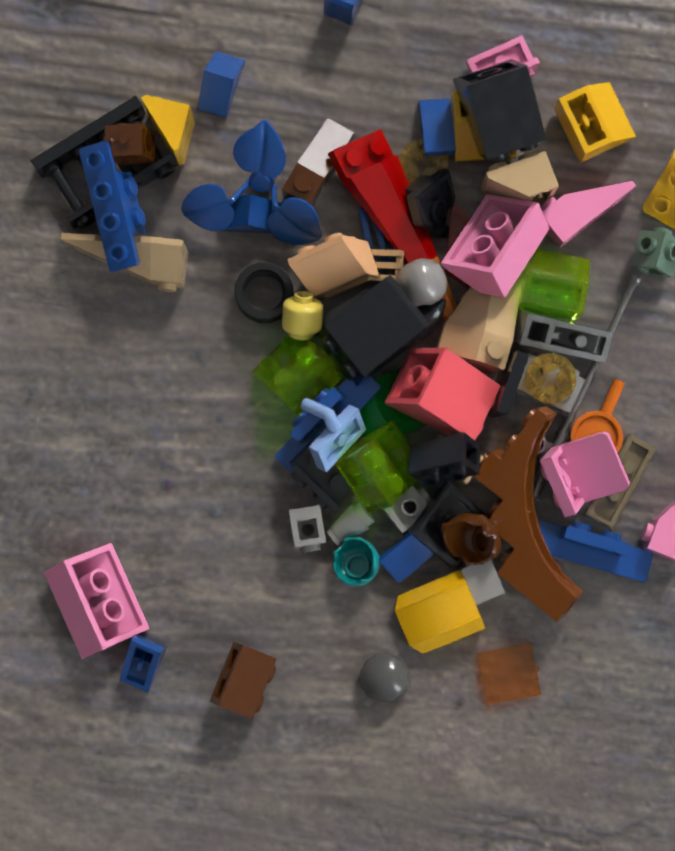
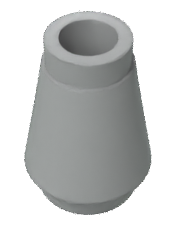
M358 502L356 505L351 504L331 528L327 530V533L336 545H340L343 539L355 537L371 529L370 525L375 520L368 509L361 502Z

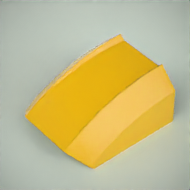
M460 570L451 572L402 593L397 597L395 613L408 644L422 654L485 629L482 617Z

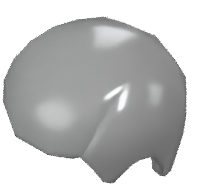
M420 258L403 266L397 275L398 285L416 307L432 305L440 301L447 292V277L444 269L432 259Z

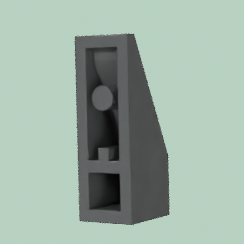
M518 308L513 341L526 346L606 363L614 333Z

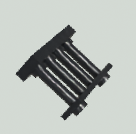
M137 96L132 97L30 160L41 178L46 175L53 178L74 213L67 216L66 219L73 229L78 226L80 228L87 227L96 218L92 202L84 206L62 171L63 165L74 159V161L78 160L83 168L79 149L102 142L105 137V125L141 123L142 117L146 113ZM155 145V163L139 173L135 171L132 164L118 165L121 172H131L138 189L156 178L161 180L171 175L178 163L172 152L163 157Z

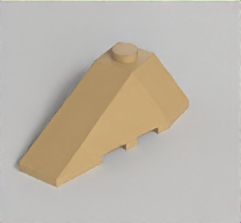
M525 268L505 298L479 293L470 287L460 299V303L454 312L444 322L437 348H447L473 367L491 373L505 370L514 338Z

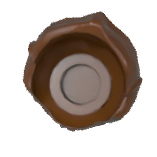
M459 514L449 522L441 525L445 547L452 557L463 559L466 565H482L498 557L501 551V540L497 527L485 515Z

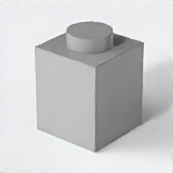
M492 560L475 566L464 563L465 567L459 569L466 580L476 605L505 593Z

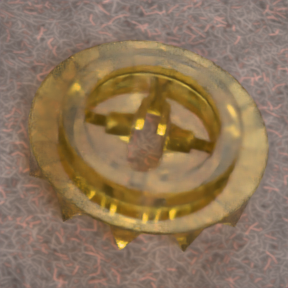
M423 139L410 142L400 155L399 160L410 183H413L421 176L419 174V165L415 161H421L422 157H424ZM428 156V163L432 165V168L426 167L422 175H433L438 169H448V156Z
M556 353L542 354L536 357L527 368L525 373L526 388L534 399L545 404L560 403L572 394L576 386L575 369L571 362L562 355ZM558 368L559 371L555 380L561 388L551 384L542 389L541 387L545 381L542 372L550 374Z

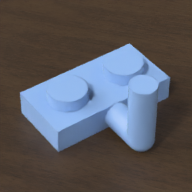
M305 398L301 403L302 410L324 419L327 428L314 440L309 449L317 468L327 472L366 431L358 408L348 405L336 417L334 410L309 398Z

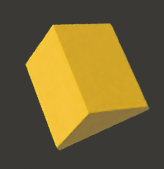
M150 95L141 97L150 120L170 152L176 157L179 167L185 164L195 124L190 105Z

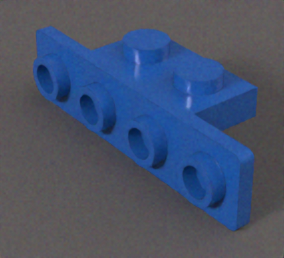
M108 141L80 148L79 153L109 271L116 272L138 266L140 262L133 237L146 234L144 226L146 218L139 206L137 183L132 177L131 172L116 171Z
M371 376L358 386H356L353 380L346 379L338 388L333 387L330 391L325 388L314 401L334 410L337 417L348 405H352L361 411L378 393L381 385ZM304 411L292 423V426L295 427L290 433L292 438L275 455V458L290 473L293 470L289 462L316 436H320L327 428L324 419L311 413L307 414Z
M538 519L540 531L553 557L640 582L647 580L653 552L630 546L629 543L621 541L622 535L603 530V534L599 535L590 532L591 526L579 522H573L571 527L568 525L560 526Z

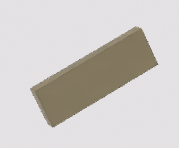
M631 433L627 434L618 452V456L630 481L628 489L592 500L584 516L609 530H613L657 448Z

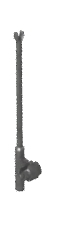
M637 274L630 276L629 285L607 331L615 332L635 287L641 281V276ZM592 361L584 378L586 380L570 414L566 416L561 429L556 432L551 443L544 436L537 457L542 459L551 447L566 442L568 438L567 432L600 364L599 361ZM541 466L533 481L534 498L539 499L547 483V480L542 475Z

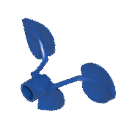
M263 119L255 127L243 133L234 145L233 155L235 161L244 171L252 172L250 178L246 179L245 183L235 194L227 199L226 192L220 185L204 184L193 189L185 197L181 207L183 215L199 227L209 231H221L229 227L234 219V210L229 204L234 203L248 187L252 186L257 192H271L272 207L275 212L269 215L267 225L276 238L289 244L305 245L318 241L322 237L319 217L310 203L301 198H288L282 202L281 206L277 202L276 191L278 186L274 182L285 167L286 153L278 133L267 119Z

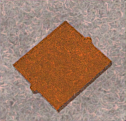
M531 643L477 653L481 673L478 679L483 683L487 705L541 695L537 675L539 667L535 665Z

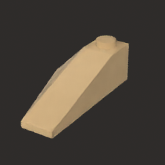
M61 233V240L66 246L107 264L100 235ZM141 236V242L134 240L140 263L138 266L121 271L158 286L160 291L176 292V288H185L189 252L183 240Z

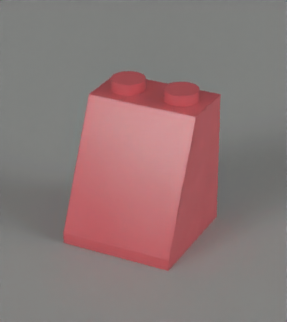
M411 348L384 403L447 436L455 432H465L473 440H476L483 430V423L489 410L493 407L501 385L447 348Z

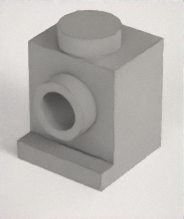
M412 485L383 507L382 510L402 534L415 523L431 498L422 487L416 490ZM407 501L415 503L416 510L413 513H407L404 510V504Z
M320 505L289 510L295 548L301 547L302 553L321 550L320 544L326 543ZM311 524L314 527V533L311 536L303 534L302 528L304 525Z

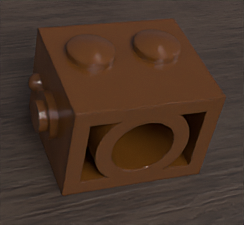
M142 123L105 125L103 141L110 143L115 163L118 165L155 163L154 131Z

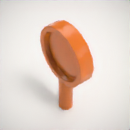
M613 379L600 411L586 412L574 421L570 427L569 442L605 431L609 433L617 453L622 447L623 433L620 424L612 414L625 383L623 381Z

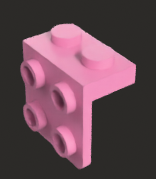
M605 431L551 447L540 460L542 475L546 480H549L553 490L554 502L558 508H561L564 517L576 515L585 502L625 491L630 485L609 433Z

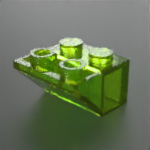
M537 248L525 266L519 308L578 320L584 314L590 279V259Z
M289 335L267 357L262 359L259 365L252 371L296 416L304 412L301 409V403L305 398L314 401L325 388L330 391L344 377L339 367L327 353L311 340H296Z
M394 420L388 421L354 443L335 463L368 513L391 507L417 481L408 474L411 445Z

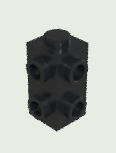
M455 432L450 436L427 439L424 442L413 444L410 447L408 474L426 487H436L440 483L449 481H463L466 477L479 475L482 446L465 432Z

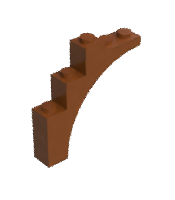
M545 406L537 408V410L533 408L522 421L525 427L519 435L514 434L508 440L504 447L507 452L502 449L491 451V453L487 451L480 463V473L474 477L501 498L489 510L488 514L491 516L489 520L497 527L500 537L512 547L500 559V563L503 565L497 574L557 622L567 615L583 594V591L564 573L550 553L540 531L535 510L533 481L536 459L544 435L556 416L554 411Z

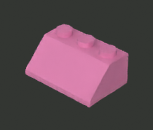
M487 194L442 260V266L479 293L505 298L550 229L539 203Z
M112 543L67 559L44 572L81 659L150 629Z

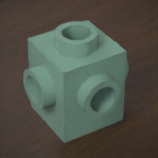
M654 227L653 231L640 230L634 247L631 266L647 276L673 278L675 272V237L672 236V231L662 227Z

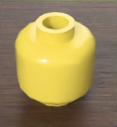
M298 291L294 293V296L287 298L283 302L282 327L284 331L289 333L291 338L309 340L320 332L323 322V304L320 300L314 298L312 293Z

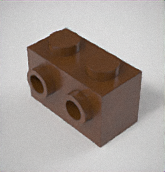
M233 642L210 702L253 719L254 714L258 713L263 705L264 696L262 694L266 684L270 683L275 675L276 666L274 664L276 658Z

